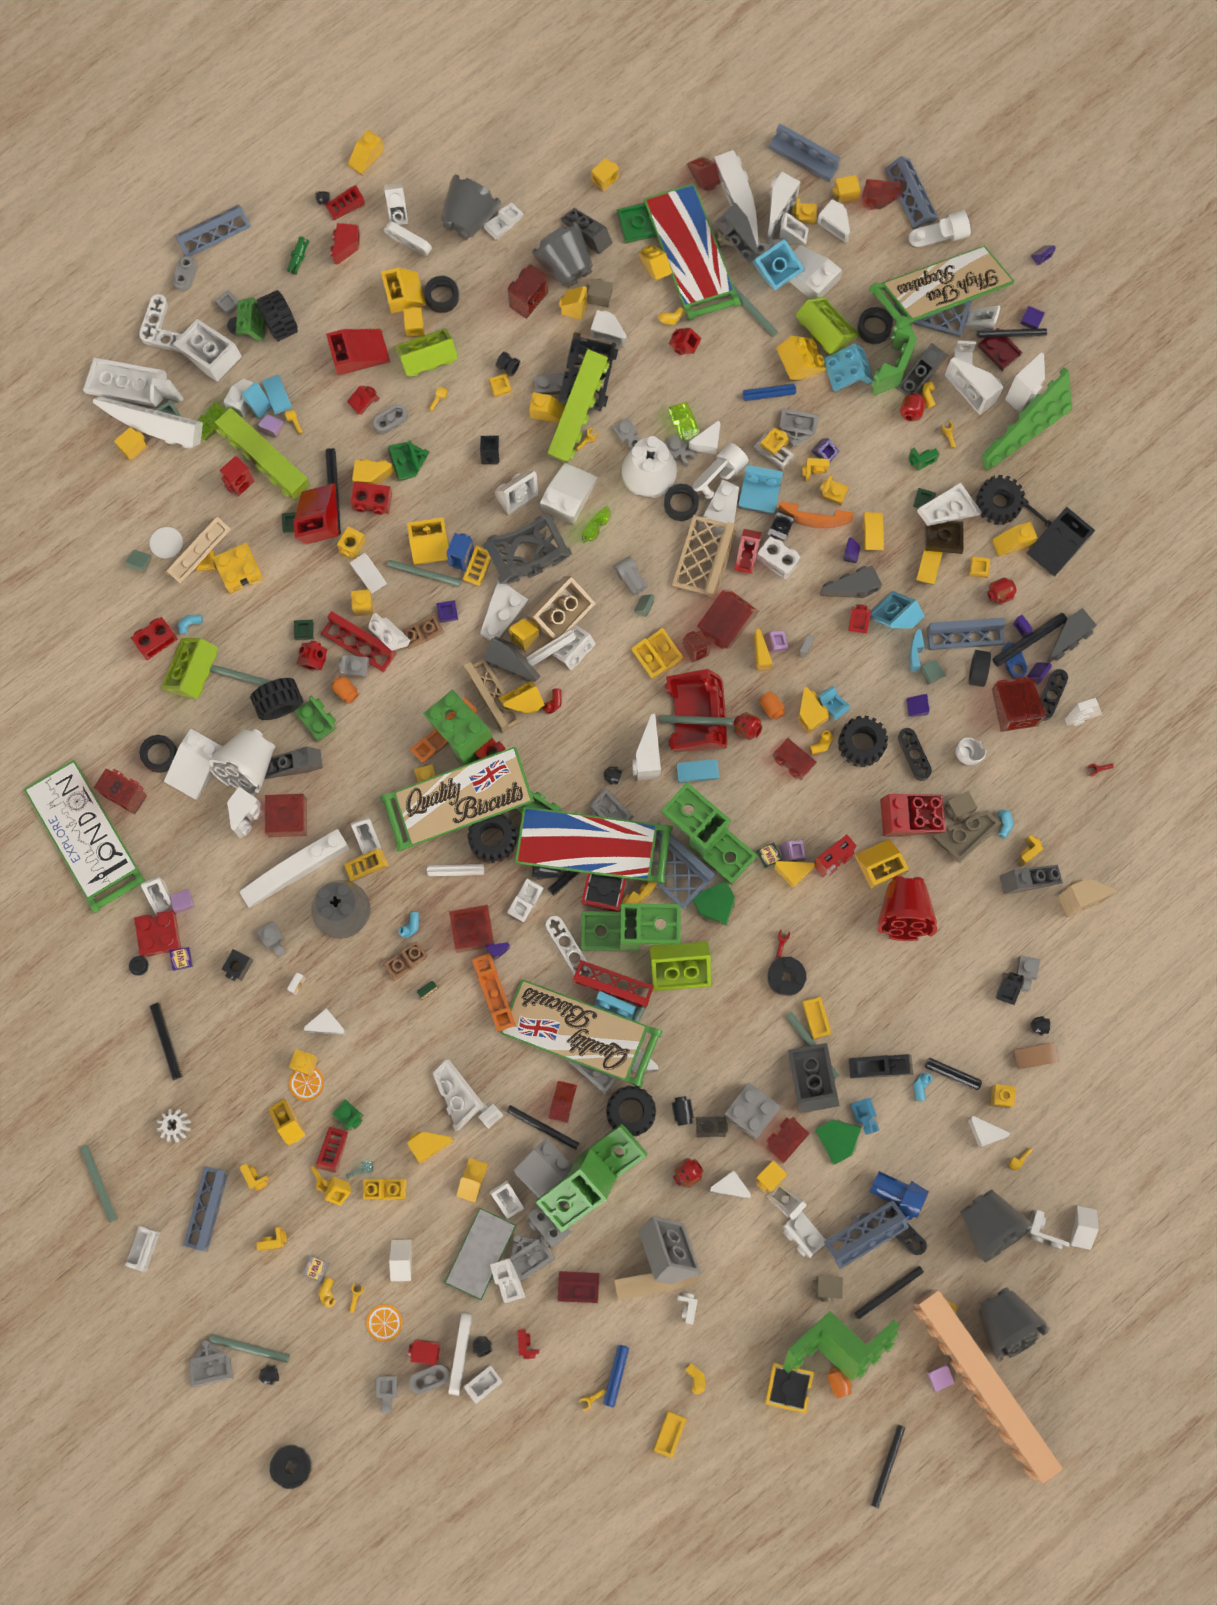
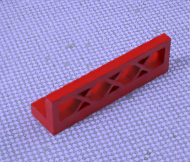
M331 611L327 616L329 622L322 630L321 635L355 656L368 657L370 665L385 672L396 656L395 650H390L381 640ZM334 625L339 628L340 634L332 636L327 632ZM343 637H354L356 644L346 645ZM367 645L371 648L372 653L363 655L360 653L359 647ZM384 655L387 657L383 666L376 663L375 656Z
M580 960L572 980L575 984L598 992L601 991L645 1009L648 1006L654 988L653 985ZM582 965L589 967L593 976L586 977L579 974ZM603 973L608 974L612 982L608 984L600 982L597 976ZM625 980L628 982L630 989L626 991L617 987L616 982ZM642 986L649 990L645 998L637 995L634 989Z

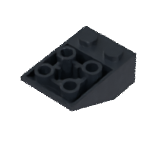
M1066 507L1026 554L1055 577L1091 538L1095 529Z

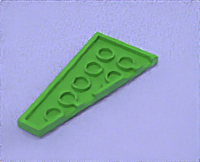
M1063 367L1059 372L1061 375L1055 381L1051 380L1047 384V390L1042 395L1038 394L1018 415L1020 419L1014 425L1010 424L1006 428L1007 432L1001 439L997 438L981 456L983 467L987 471L997 466L1008 456H1011L1016 450L1026 445L1031 439L1041 434L1042 431L1072 410L1069 370Z

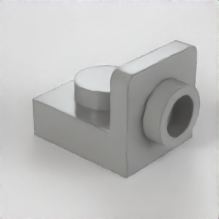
M342 655V658L339 660V669L342 674L367 677L368 657Z

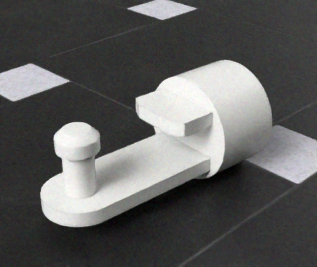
M965 210L947 214L946 218L941 219L939 223L913 230L909 235V242L913 247L919 248L948 239L956 241L970 237L971 225L969 217Z
M728 443L720 451L712 465L694 482L692 487L696 492L702 490L705 498L711 499L714 496V491L709 489L707 485L718 473L721 478L729 479L733 475H737L744 468L749 459L745 452L737 445Z

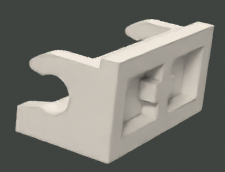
M138 1226L137 1234L124 1266L141 1272H147L161 1232Z

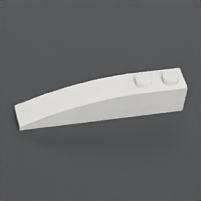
M734 150L715 156L713 168L730 206L736 203L748 217L758 247L756 210L748 184L747 172L743 171L741 167V159L739 156H736Z
M103 396L93 399L94 404L111 416L143 433L163 439L166 443L182 444V447L189 449L201 444L203 422Z
M336 829L287 858L239 892L248 908H251L349 851L350 848L339 830Z

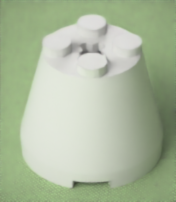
M654 436L638 441L626 455L622 464L623 481L626 487L637 496L641 495L652 498L662 496L674 485L677 476V465L673 455L667 446Z
M242 729L212 755L208 761L211 765L209 770L228 787L231 784L236 788L241 787L251 795H257L262 788L275 745L262 737L263 734L256 729L252 731Z

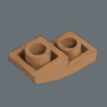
M433 615L419 624L414 623L402 632L410 639L407 646L410 649L444 633V630L437 616Z
M415 941L401 950L398 955L385 962L383 966L391 978L396 981L428 956L419 943Z
M1056 1042L1014 1049L1018 1069L1059 1062Z

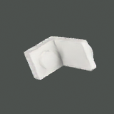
M1033 1210L1030 1218L1033 1226L1027 1233L1032 1235L1031 1239L1043 1243V1240L1051 1242L1050 1246L1061 1250L1063 1247H1069V1242L1039 1232L1040 1229L1044 1228L1046 1218H1044L1045 1212Z

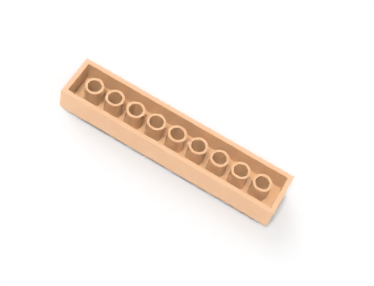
M931 1290L914 1302L915 1309L913 1311L920 1320L922 1319L926 1322L927 1326L925 1328L931 1337L937 1338L940 1342L937 1344L944 1355L947 1354L952 1361L949 1363L956 1372L962 1374L964 1377L962 1382L967 1389L974 1391L976 1394L974 1399L981 1408L983 1407L987 1410L988 1414L986 1416L993 1426L996 1425L1001 1430L999 1432L1000 1437L1005 1443L1012 1446L1011 1453L1017 1461H1021L1025 1465L1023 1470L1027 1476L1034 1481L1044 1484L1063 1470L940 1291Z

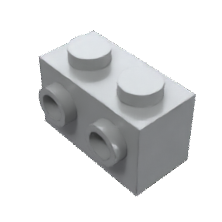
M539 1206L527 1215L529 1217L527 1223L534 1231L536 1229L539 1230L542 1234L539 1238L546 1247L550 1245L553 1248L571 1233L568 1228L561 1232Z

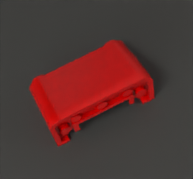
M703 669L666 677L665 690L667 694L674 698L675 716L726 718L724 686L722 678L710 669ZM675 723L676 733H672L668 740L669 747L674 752L725 749L727 747L726 725Z

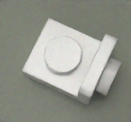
M682 1292V1296L678 1295L677 1300L689 1302L688 1306L684 1305L682 1318H685V1323L693 1325L698 1300L694 1299L693 1294Z

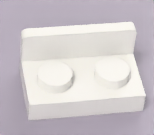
M377 613L372 615L368 629L390 650L393 651L409 645L410 639L390 620L381 618Z
M577 625L572 628L577 638L552 654L564 662L570 670H573L596 644L590 633Z
M802 1211L794 1220L790 1219L782 1226L785 1229L783 1231L784 1235L789 1241L794 1240L797 1243L796 1249L803 1257L807 1255L808 1258H811L815 1252L825 1245V1238Z

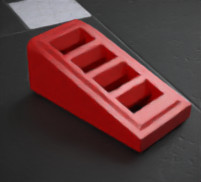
M354 185L325 206L333 220H336L364 206L365 201L357 185ZM334 206L337 207V209L339 210L338 212H335L333 208Z
M333 1127L328 1128L316 1162L317 1168L333 1173L337 1172L348 1136L347 1131ZM331 1135L341 1137V1141L332 1139ZM329 1143L338 1145L339 1147H331L329 1146ZM328 1151V1152L336 1153V1155H335V1156L328 1155V1154H326V1152ZM324 1159L333 1161V1164L324 1162Z

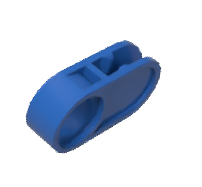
M1008 642L1004 645L1001 652L1015 643ZM1022 652L1004 663L1008 674L1013 679L1023 678L1028 669ZM1013 666H1021L1023 672L1016 674L1013 671Z

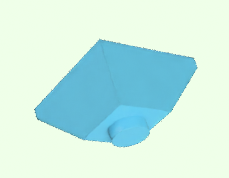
M785 239L752 262L761 277L774 291L805 270Z
M892 591L871 611L870 619L891 628L912 629L925 615L915 599Z

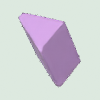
M267 414L259 423L258 428L261 432L277 437L284 421Z
M784 631L768 632L763 635L769 653L789 649Z
M803 840L787 841L780 844L782 861L794 862L806 859Z
M189 889L170 895L173 911L176 914L195 907Z
M947 1364L927 1372L935 1392L954 1384Z

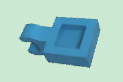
M870 1098L850 1104L856 1122H862L866 1135L879 1131L878 1124L872 1119L877 1116Z

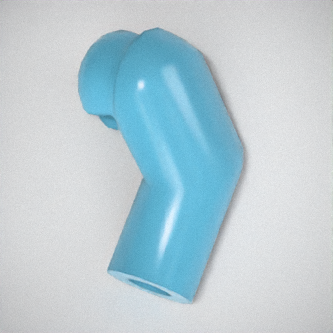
M202 614L186 615L177 623L178 632L185 634L188 632L189 625L203 624Z
M1002 809L998 812V817L1002 820L1003 826L998 835L1006 839L1014 826L1012 813L1009 810Z
M410 912L409 923L398 930L400 936L409 938L418 931L420 913Z
M922 1073L914 1081L913 1088L916 1101L926 1100L924 1089L933 1080L931 1074Z

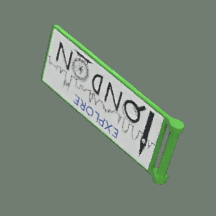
M74 760L24 789L94 913L99 912L103 906L141 885V883L146 882ZM132 874L135 875L136 878L97 902L94 900V897Z

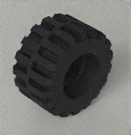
M275 290L257 299L261 315L275 340L279 342L298 332L295 318L281 292Z
M279 678L258 687L250 696L257 716L261 720H273L295 711L303 703V698L293 678Z
M866 715L864 718L857 716L856 719L852 718L844 725L838 739V749L842 751L841 756L847 758L846 762L850 763L851 761L854 763L853 766L856 767L858 764H861V767H865L867 764L871 766L874 762L880 760L887 748L888 736H886V728L882 729L883 724L881 722L876 723V718L873 717L870 720L869 716ZM857 733L869 735L873 740V748L869 750L857 748L852 740L853 735Z
M504 814L488 818L471 826L469 825V833H467L471 851L478 859L481 858L484 862L491 861V863H495L497 860L501 862L503 858H508L510 853H513L515 850L514 846L517 843L515 827ZM489 828H497L503 832L504 838L499 845L489 847L481 841L483 832Z
M629 1085L619 1088L612 1094L607 1103L606 1116L609 1125L614 1129L622 1123L632 1136L636 1137L647 1132L656 1116V1105L652 1099L653 1097L645 1089L639 1088V1086ZM636 1100L641 1104L643 1115L639 1121L627 1123L622 1120L619 1108L624 1101Z

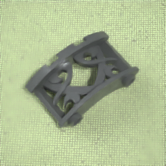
M545 515L538 516L534 522L517 531L498 536L492 535L482 545L484 549H487L500 575L498 577L500 584L518 582L520 577L527 575L529 578L542 573V569L548 567V565L552 564L554 567L572 555L570 548L566 546L554 523L553 516ZM548 526L551 532V536L547 540H544L546 537V531L544 533H539V530ZM553 538L558 546L557 548L550 543ZM521 542L539 546L534 554V562L530 563L523 557L514 556ZM498 547H503L504 550H500V549H499V551H498L497 548H498ZM542 551V554L546 556L540 558L538 555ZM518 562L523 563L522 566H517Z

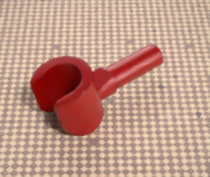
M1094 763L1087 767V769L1092 767L1096 769L1095 773L1089 774L1091 777L1096 776L1102 770L1114 768L1113 764L1098 766Z
M782 930L779 931L777 936L779 941L777 958H781L783 947L789 940L790 932H788L787 938H783L781 936Z

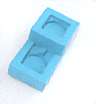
M279 374L262 380L275 414L292 408Z
M256 382L242 393L245 402L251 407L253 414L258 419L272 408L267 396Z
M917 629L910 646V672H916L920 668L918 653H922L924 649L921 629Z
M718 760L677 763L678 781L680 783L720 779Z

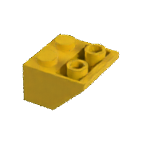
M399 267L381 271L391 314L402 312L403 309L410 307L426 306L418 272Z
M790 336L776 347L790 379L803 380L827 370L824 364L825 361L819 354L817 344L813 338Z
M444 517L407 523L414 565L448 560L447 550L449 544Z
M890 839L854 855L871 889L893 880L895 876H903L909 871L901 852Z

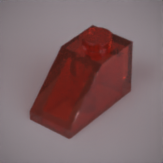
M702 156L687 163L700 188L710 191L715 189L716 185L721 184L716 164Z
M866 179L862 194L863 207L873 210L882 209L903 195L902 183Z
M692 631L684 636L682 644L692 663L709 656L711 643L701 631Z
M562 1081L557 1082L548 1117L549 1120L565 1124L569 1123L577 1085Z

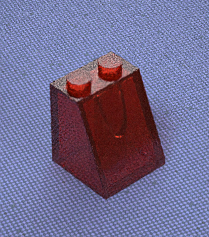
M723 589L697 627L701 629L699 632L703 636L716 640L714 643L718 647L728 649L731 648L756 617L759 610L732 590Z
M1019 677L1015 681L1000 680L996 682L997 684L992 688L1000 731L1005 732L1038 727L1046 717V713L1033 678Z

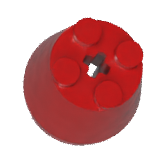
M893 877V881L887 886L878 918V932L880 934L885 933L889 935V939L897 941H919V937L925 935L931 937L937 932V919L927 885L924 883L923 878Z

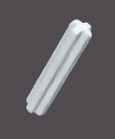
M568 630L527 656L528 664L534 666L577 638L574 631Z
M429 865L427 867L428 876L484 875V865Z

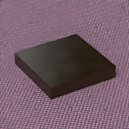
M949 521L929 526L925 523V551L963 554V522Z

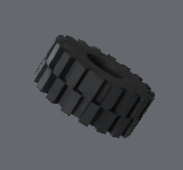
M998 475L997 478L992 476L990 480L987 479L982 484L976 496V505H978L982 512L981 517L983 519L985 517L988 518L987 522L990 523L993 520L995 525H998L999 522H1002V525H1004L1007 521L1010 523L1014 518H1017L1024 506L1025 498L1023 497L1025 492L1021 491V484L1016 485V479L1011 481L1009 480L1010 476L1003 478V475ZM995 495H1002L1007 499V504L1005 506H997L993 502V497Z

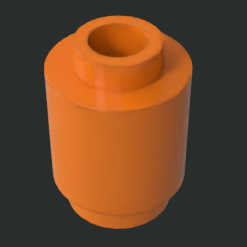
M338 676L333 680L331 689L343 702L350 704L359 696L358 689L346 676Z
M769 691L759 698L760 706L770 719L775 718V720H778L785 714L784 710L786 707L775 693L773 694Z
M836 1366L830 1368L827 1377L832 1393L835 1394L836 1398L852 1394L850 1379Z

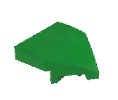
M410 440L408 443L388 445V452L398 481L416 477L430 451L417 447Z
M727 881L700 892L692 900L704 920L710 919L727 926L731 911L735 907V896Z
M833 1119L815 1129L834 1165L853 1155L862 1127L843 1122L839 1119Z

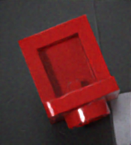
M360 385L348 399L347 403L358 414L362 415L373 401L378 402L380 398L376 395L377 392L373 387Z

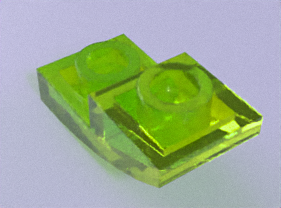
M214 401L206 414L200 415L197 420L203 422L201 438L205 441L216 432L215 421L227 411L217 401Z
M687 402L669 407L674 425H678L683 441L695 438L700 434L696 419Z
M607 506L601 509L586 525L582 533V541L584 543L595 540L599 536L598 534H600L599 525L604 526L610 521L611 511Z

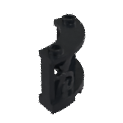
M574 332L566 366L569 372L565 371L558 402H567L569 398L567 395H570L575 382L573 377L577 376L579 368L574 367V365H581L583 359L579 358L578 355H583L584 357L587 349L599 354H606V357H608V370L606 374L602 373L600 380L604 379L603 387L599 391H595L598 393V401L594 403L592 408L601 412L602 406L606 407L608 396L605 394L613 360H616L619 349H615V342H612L611 345L580 337L581 333Z

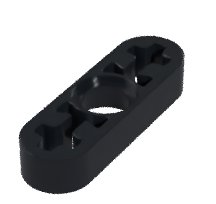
M1057 669L1050 675L1035 710L1036 717L1039 720L1047 721L1053 716L1068 681L1066 671ZM1061 675L1062 680L1057 686H1053L1057 680L1056 677ZM1047 691H1054L1057 694V698L1054 700L1049 699ZM1046 704H1050L1047 709L1048 713L1046 715H1043L1042 710L1044 709Z
M904 728L898 735V742L914 777L919 781H925L930 777L932 768L915 731L911 728ZM904 733H906L907 736L911 735L909 741L912 746H910L908 749L906 747H908L909 742L907 739L903 740V737L905 735ZM911 750H917L920 753V757L913 759L909 753ZM921 760H923V762H921V764H920V765H921V768H922L923 770H925V769L927 770V772L925 773V776H924L922 773H920V774L918 773V771L920 770V767H919V764H917V763H919Z
M893 1208L886 1212H892L891 1218L897 1215ZM908 1224V1234L905 1237H900L899 1235L894 1237L911 1254L922 1255L927 1249L926 1241ZM912 1233L915 1235L912 1239L915 1242H921V1250L914 1251L912 1249L914 1244L911 1241H908L906 1244L905 1240L909 1239Z

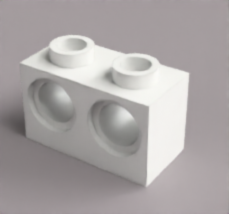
M770 536L758 551L756 560L787 580L799 564L801 557L794 549L784 546L781 540ZM773 549L776 551V553L770 554L767 552V550ZM787 559L791 561V564L786 565L782 561Z

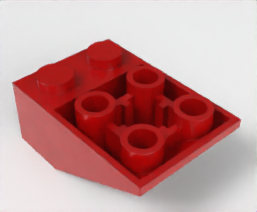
M341 329L326 333L337 375L390 362L381 329Z
M334 483L301 493L294 517L295 539L307 545L339 536Z
M888 794L880 799L883 836L902 837L946 832L943 795Z

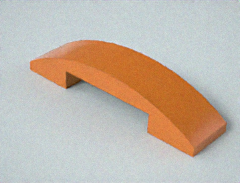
M780 501L778 509L782 513L793 516V522L814 528H834L847 525L852 522L854 512L835 510L834 516L798 511L799 504Z
M463 698L462 700L477 714L478 710L466 698ZM452 712L446 717V719H453L455 717V713ZM434 729L425 738L423 737L410 751L424 764L441 751L448 742Z
M488 953L472 959L497 1032L516 1026L491 954Z

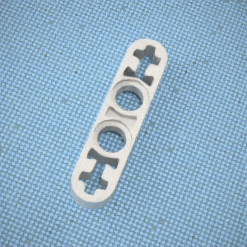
M552 916L546 922L547 931L575 975L576 971L574 968L578 967L579 962L576 964L571 963L569 956L572 953H577L580 955V960L586 962L587 960L562 919L558 916ZM552 921H554L555 923H560L558 925L560 932L563 929L565 930V932L560 933L556 938L554 935L557 934V931L555 930V928H550ZM561 937H568L570 939V944L567 947H562L559 944ZM582 966L585 972H590V974H588V977L593 976V973L589 967Z
M462 1313L449 1386V1394L459 1396L472 1322V1314Z

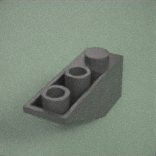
M735 203L715 221V224L750 264L760 253L748 217Z
M573 208L561 218L568 227H571L570 224L572 222H577L586 245L599 254L613 243L606 226L576 208Z
M931 343L897 388L906 395L918 393L923 384L934 375L949 355Z
M872 565L869 567L863 566L857 569L856 573L851 575L847 573L841 576L838 581L825 583L820 595L864 598L880 591L882 583Z
M1083 608L1069 617L1064 623L1047 660L1049 663L1054 659L1058 661L1065 655L1064 652L1067 649L1073 650L1080 644L1079 640L1082 638L1086 640L1094 634L1093 630L1097 625Z
M498 636L491 639L483 659L488 661L489 665L493 667L500 666L509 674L523 676L522 679L527 682H536L540 678L537 671L531 664H528L526 658L513 643Z
M306 746L271 757L265 779L308 773L323 768L321 750Z
M1058 865L1015 869L999 876L1004 894L1019 893L1063 883Z

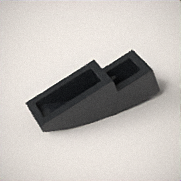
M912 1055L849 1058L850 1078L913 1075Z

